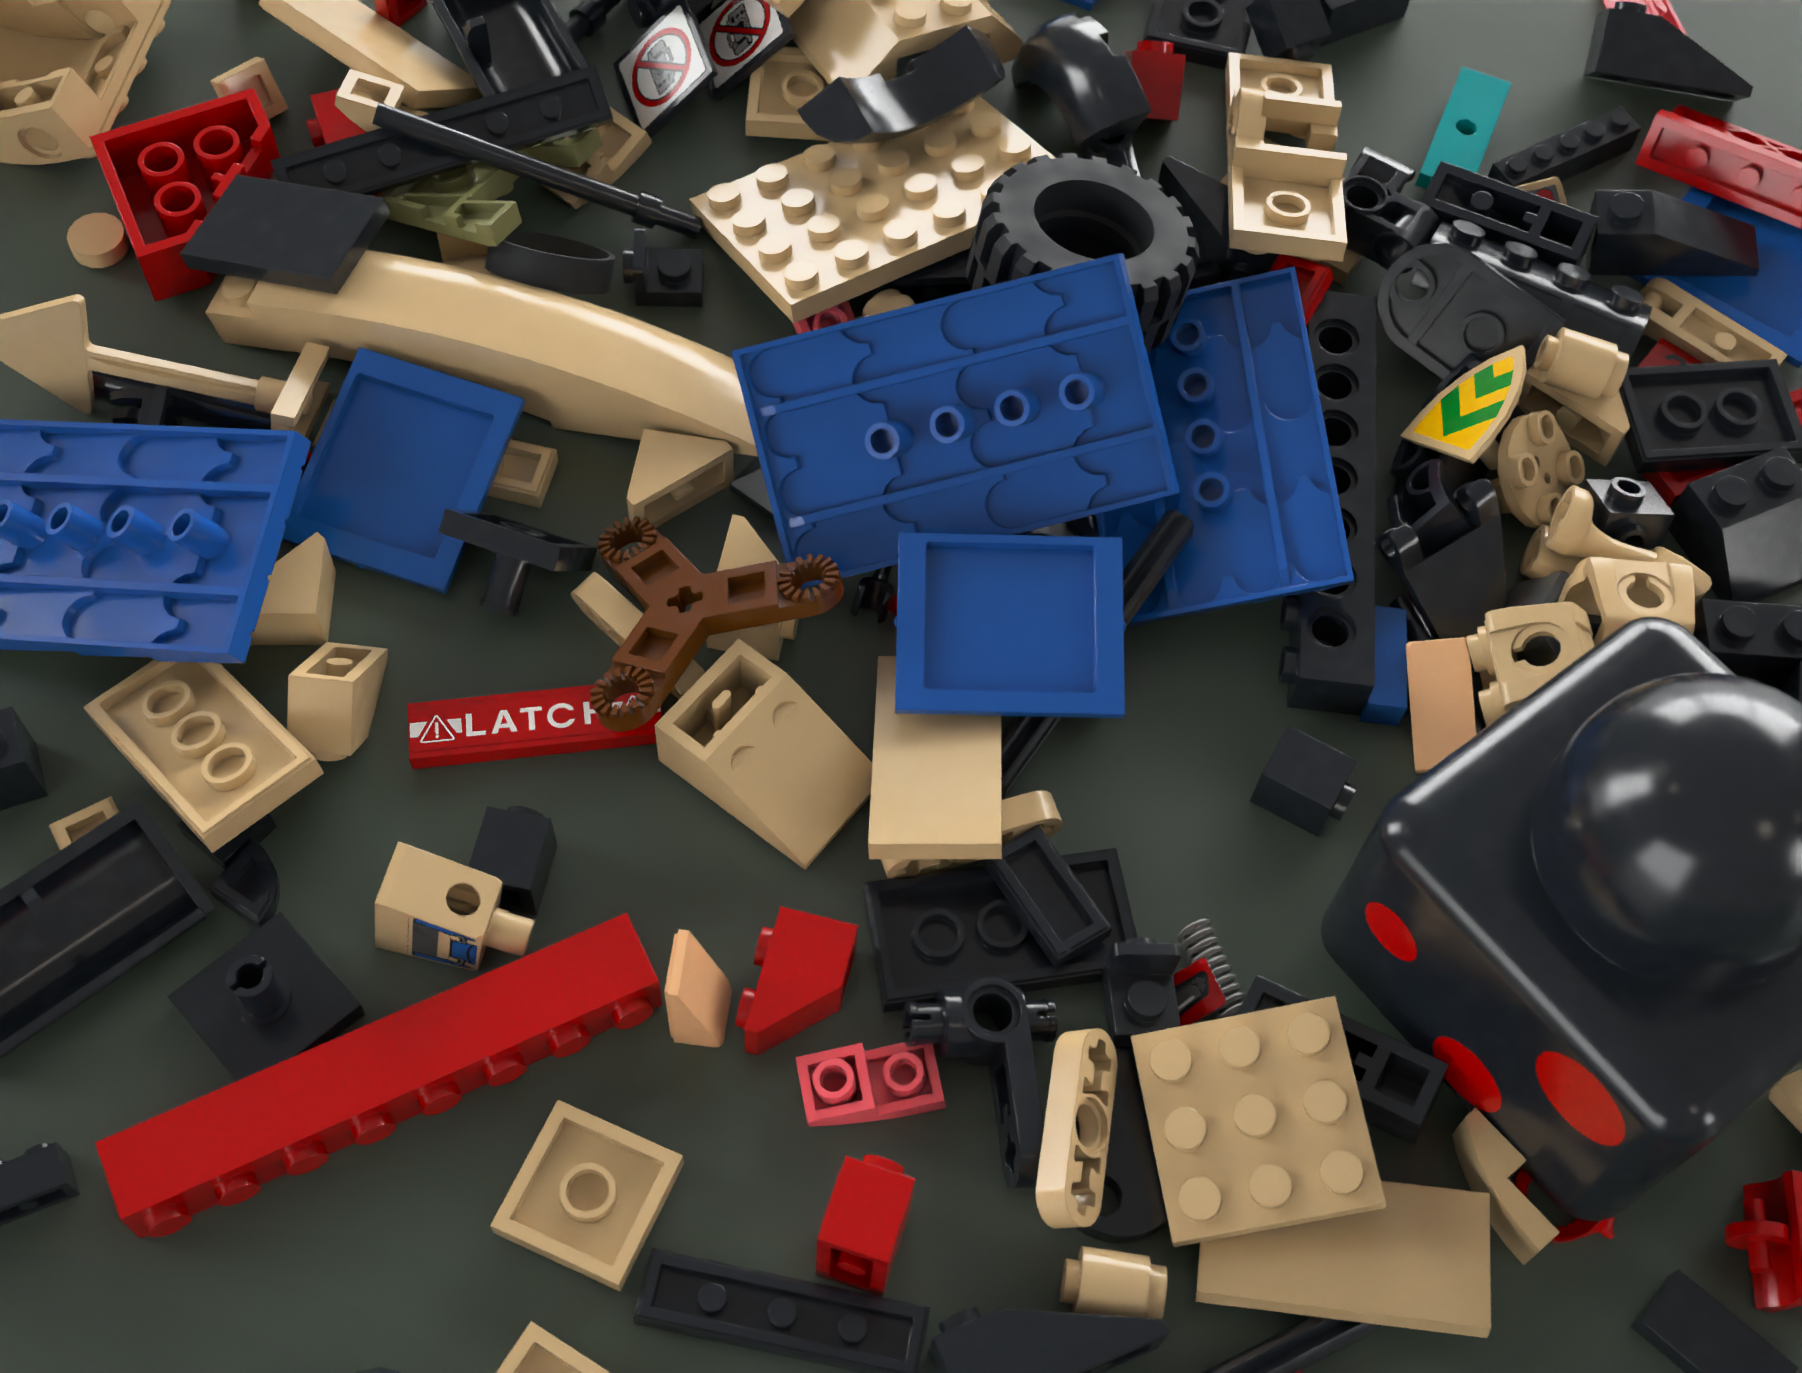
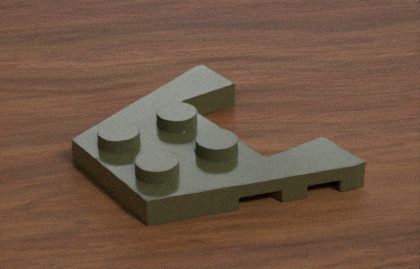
M598 127L577 133L578 136L576 138L553 140L517 152L559 167H580L602 146ZM476 163L383 191L377 196L384 198L390 211L388 220L486 246L497 247L522 223L516 201H494L496 198L510 193L514 188L513 183L520 176L483 163Z

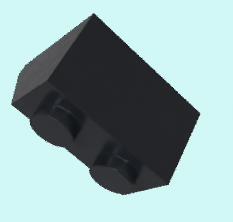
M1784 446L1688 483L1671 509L1675 516L1668 530L1692 563L1711 578V589L1719 600L1755 603L1802 583V469Z

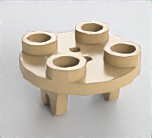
M1543 410L1513 418L1503 431L1498 449L1499 477L1489 480L1496 492L1500 513H1512L1527 527L1537 529L1542 524L1550 526L1554 511L1563 494L1570 486L1580 484L1584 480V460L1578 451L1570 449L1561 428L1557 425L1556 419L1550 411Z

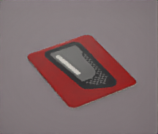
M1201 958L1173 974L1181 1026L1192 1024L1226 1004V998L1207 959Z

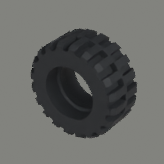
M1061 153L1057 158L1050 159L1046 154L1033 157L1027 164L1021 161L1005 171L1003 175L995 179L990 185L986 198H984L970 247L966 274L971 290L1123 253L1143 333L1144 345L1148 353L1169 336L1171 328L1177 320L1199 260V246L1190 218L1184 217L1185 213L1182 205L1174 196L1167 197L1164 195L1163 186L1150 178L1146 181L1137 176V170L1123 164L1121 168L1107 164V159L1091 156L1089 160L1078 158L1075 153Z

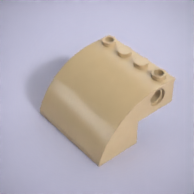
M0 0V163L42 165L96 157L97 155L89 136L110 131L116 116L127 106L129 101L127 93L135 77L143 71L147 64L145 56L153 39L164 29L165 21L163 18L172 0Z

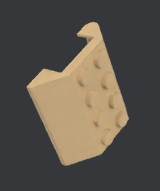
M805 0L789 17L795 34L793 41L828 84L832 83L839 76L860 78L878 73L881 74L885 82L896 79L898 58L930 50L951 37L965 25L986 34L1002 64L1013 60L1022 48L1021 38L990 7L987 0Z

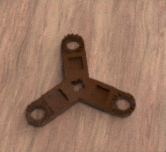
M635 516L633 521H630L629 517L623 518L624 523L619 524L618 521L613 522L614 527H606L604 529L605 534H600L598 537L600 541L597 546L607 570L646 612L611 659L613 665L607 673L603 674V679H598L595 682L596 688H592L590 691L592 696L590 697V702L600 723L607 729L628 731L644 725L656 714L709 635L815 616L825 613L836 606L844 594V584L836 562L833 563L830 557L825 559L824 555L818 554L817 558H814L813 554H807V559L802 560L800 556L795 558L796 561L784 564H777L775 560L702 574L646 518L641 521L640 517ZM640 542L638 544L639 549L632 547L633 553L626 549L623 555L622 550H620L630 543ZM810 581H824V584H819V590L816 587L812 588L813 593H810L809 589H805L803 594L802 590L799 589L803 584ZM692 604L691 611L684 612L686 605ZM631 692L640 693L635 695L637 701L629 700L630 706L627 707L625 702L622 703V708L618 704H614V707H612V703L621 695Z

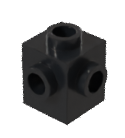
M1615 477L1612 480H1585L1582 488L1589 491L1592 495L1594 503L1592 521L1600 531L1615 540L1646 550L1662 545L1675 514L1649 481H1636L1627 477Z

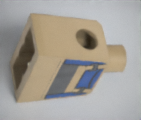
M398 842L375 901V947L463 969L478 970L486 947L524 957L535 924V918L499 908L503 882L497 877L411 845Z

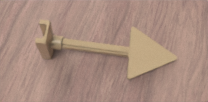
M80 294L0 314V361L84 414H90L96 405L92 371L254 405L256 411L271 414V430L297 431L308 439L330 393V383L318 381L330 357V346L306 342L287 381L262 376L260 380L94 345L89 341L85 298Z

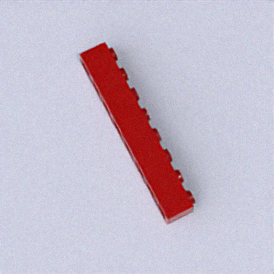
M626 912L95 1142L120 1220L140 1239L147 1235L150 1237H162L177 1232L191 1222V1216L217 1204L220 1206H231L244 1202L256 1195L261 1189L260 1185L286 1173L295 1176L311 1172L325 1164L329 1159V1154L353 1143L368 1145L378 1142L393 1133L396 1129V1124L421 1113L431 1116L445 1112L461 1101L463 1094L488 1084L494 1087L512 1082L526 1072L528 1065L550 1055H553L555 1058L572 1055L586 1047L590 1043L592 1036L616 1026L617 1029L623 1030L643 1023L651 1017L655 1008L663 1005L659 979Z

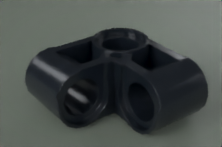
M1369 147L1363 149L1350 173L1342 182L1347 232L1346 249L1388 270L1399 257L1409 250L1430 243L1440 226L1438 216L1426 204L1400 194L1405 184L1413 180L1416 170ZM1407 268L1403 270L1400 274H1405L1409 271H1412L1413 268Z

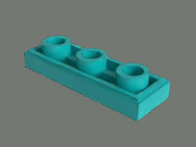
M1462 66L1415 186L1427 189L1441 161L1475 173L1478 172L1512 84L1511 82Z

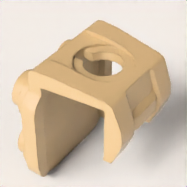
M1588 557L1576 565L1574 572L1564 584L1558 602H1573L1585 610L1587 614L1602 617L1601 625L1594 639L1595 646L1622 625L1641 617L1669 619L1680 624L1693 634L1695 628L1692 565Z
M1557 602L1507 607L1485 613V625L1477 628L1478 634L1467 636V644L1474 670L1479 672L1484 689L1478 691L1486 726H1489L1595 646L1592 639L1593 633L1589 616L1585 610L1573 602ZM1538 636L1553 637L1561 645L1558 658L1546 666H1534L1525 660L1518 661L1516 652L1523 651L1526 644Z

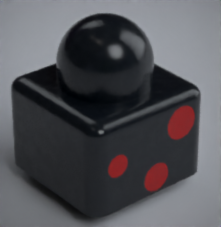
M1641 617L1622 625L1395 795L1382 810L1328 906L1321 924L1322 940L1331 958L1413 1048L1449 1064L1444 1080L1447 1086L1470 1111L1476 1107L1522 1154L1527 1161L1521 1167L1547 1196L1569 1215L1587 1221H1602L1618 1215L1720 1135L1802 1062V703L1784 692L1759 681L1736 676L1686 628L1672 620L1661 617Z

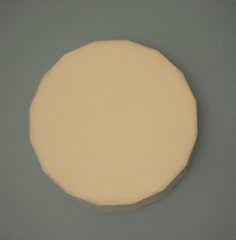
M108 213L84 215L74 221L68 229V244L74 258L81 265L89 268L112 266L122 260L128 252L129 240L122 222L117 217Z

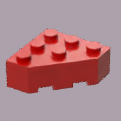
M254 88L89 136L155 302L212 283L218 273L188 268L180 255L181 251L236 175L270 180L271 174L274 171L271 160L280 158L270 122Z

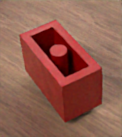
M864 1155L862 1161L849 1156L845 1157L817 1238V1276L883 1297L908 1221L916 1178L903 1175L904 1168L900 1164L877 1155Z

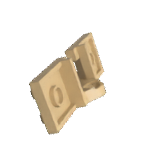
M1229 52L1225 69L1229 248L1242 249L1251 254L1274 253L1299 256L1309 261L1332 260L1342 262L1347 246L1342 176L1347 156L1346 153L1334 152L1338 137L1337 124L1342 103L1334 98L1332 65ZM1265 130L1290 133L1294 137L1306 139V149L1264 144Z

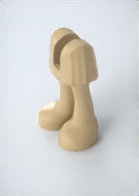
M1576 485L1570 486L1563 494L1554 511L1550 526L1542 524L1534 532L1526 546L1520 563V573L1530 579L1545 577L1558 571H1564L1571 575L1576 565L1588 557L1692 565L1695 604L1712 585L1711 578L1704 571L1684 557L1664 547L1657 546L1651 550H1646L1615 540L1600 531L1592 521L1594 507L1592 495L1589 491Z

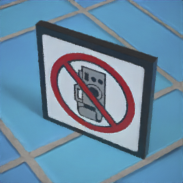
M677 0L613 64L634 123L645 130L650 138L718 75L689 0Z
M722 0L698 21L718 71V75L709 82L713 98L720 101L795 37L789 18L763 0Z

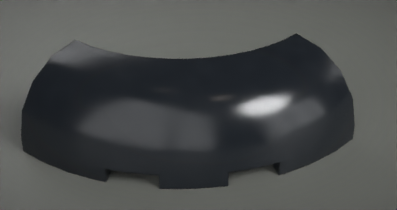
M1072 12L1057 16L1032 30L1022 43L1019 54L1013 60L1011 73L1014 89L1035 83L1050 96L1062 114L1077 148L1136 131L1149 115L1151 109L1136 73L1124 53L1113 55L1109 49L1108 31L1092 17L1088 16L1079 19L1076 17V13Z
M965 25L939 45L911 60L906 66L908 74L886 82L880 73L860 78L839 76L797 111L803 121L816 135L842 144L881 142L922 129L961 109L1005 79V70L986 34Z
M1470 354L1438 385L1422 405V410L1442 390L1466 372L1480 365L1481 362ZM1519 405L1514 408L1510 418L1495 437L1499 444L1503 431L1511 420L1525 414ZM1402 439L1390 473L1396 479L1394 496L1387 498L1389 515L1394 528L1397 529L1400 526L1408 525L1414 530L1420 543L1423 559L1474 529L1473 523L1458 508L1453 494L1457 488L1467 482L1484 479L1489 469L1480 458L1472 464Z

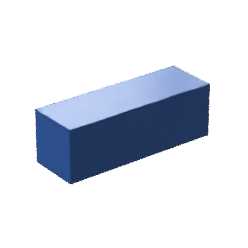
M1375 606V686L1360 714V722L1398 726L1407 710V609Z

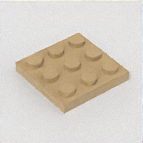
M1335 996L1131 1036L1174 1247L1386 1207Z

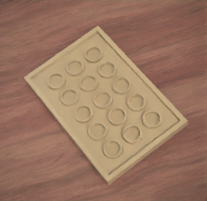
M980 96L945 118L907 135L873 143L842 144L831 141L826 144L814 145L807 148L804 153L782 162L764 165L750 175L730 183L717 184L711 187L708 192L690 198L689 202L692 214L702 218L701 227L793 323H796L970 248L983 200L986 198L987 190L994 180L1021 161L1027 164L1033 157L1046 154L1050 159L1056 157Z

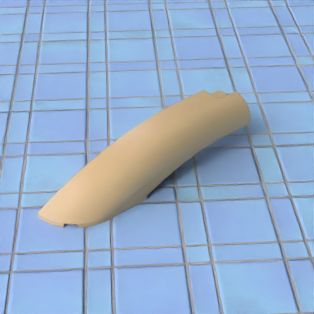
M366 250L338 294L226 275L205 311L224 343L301 353L306 342L330 346V357L352 362L359 347L522 397L526 402L523 408L524 412L549 420L555 429L641 440L643 429L726 440L733 448V453L758 456L732 358L625 314L500 276L434 261Z

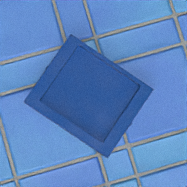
M1692 186L1681 199L1682 201L1755 226L1759 261L1757 276H1627L1644 285L1656 277L1672 282L1787 354L1784 361L1800 369L1802 366V229Z
M359 347L298 485L289 518L284 522L286 528L282 542L298 546L318 532L325 538L332 558L357 565L360 569L366 568L447 594L468 542L438 533L445 509L482 510L526 404L524 398L454 377L443 371L438 372Z
M899 532L897 616L894 619V625L897 628L895 714L1124 719V631L1126 630L1123 613L1122 537Z

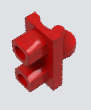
M1789 1170L1783 1172L1782 1176L1775 1180L1743 1185L1744 1200L1742 1204L1744 1221L1731 1223L1724 1228L1725 1243L1729 1247L1747 1250L1749 1271L1752 1272L1755 1308L1771 1313L1802 1306V1172Z

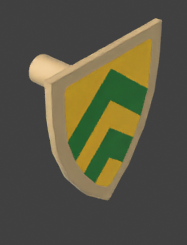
M1523 345L1496 355L1460 376L1442 390L1415 417L1400 437L1403 440L1472 464L1480 458L1488 469H1498V449L1500 444L1495 440V437L1510 418L1514 408L1519 404V397L1527 371L1525 348Z

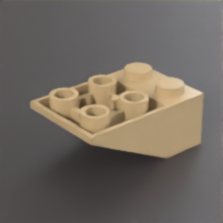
M739 638L654 725L658 760L804 870L807 869L871 796L872 762L788 673Z

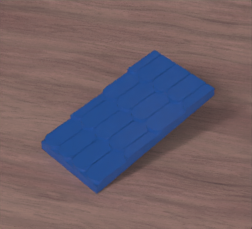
M1118 253L731 351L785 563L796 561L795 558L800 556L802 560L807 559V554H813L814 558L821 554L824 555L825 559L830 557L833 563L836 562L841 578L898 564L899 532L1015 535L1179 493L1180 490L1172 464V456L1158 404L1147 350L1144 345L1134 295L1129 282L1130 278L1124 254ZM810 581L803 584L799 589L824 583V581Z
M1295 266L1188 290L1169 336L1159 346L1147 353L1180 492L1096 514L1100 537H1122L1123 570L1166 511L1171 509L1177 510L1182 515L1189 517L1194 523L1192 536L1128 626L1145 625L1154 621L1191 614H1203L1212 610L1248 603H1260L1274 598L1311 591H1323L1355 583Z
M0 419V650L72 651L82 656L151 657L162 662L245 664L253 638L250 635L256 628L269 585L268 575H272L286 528L284 522L289 518L303 472L301 466L305 465L311 441L297 431Z

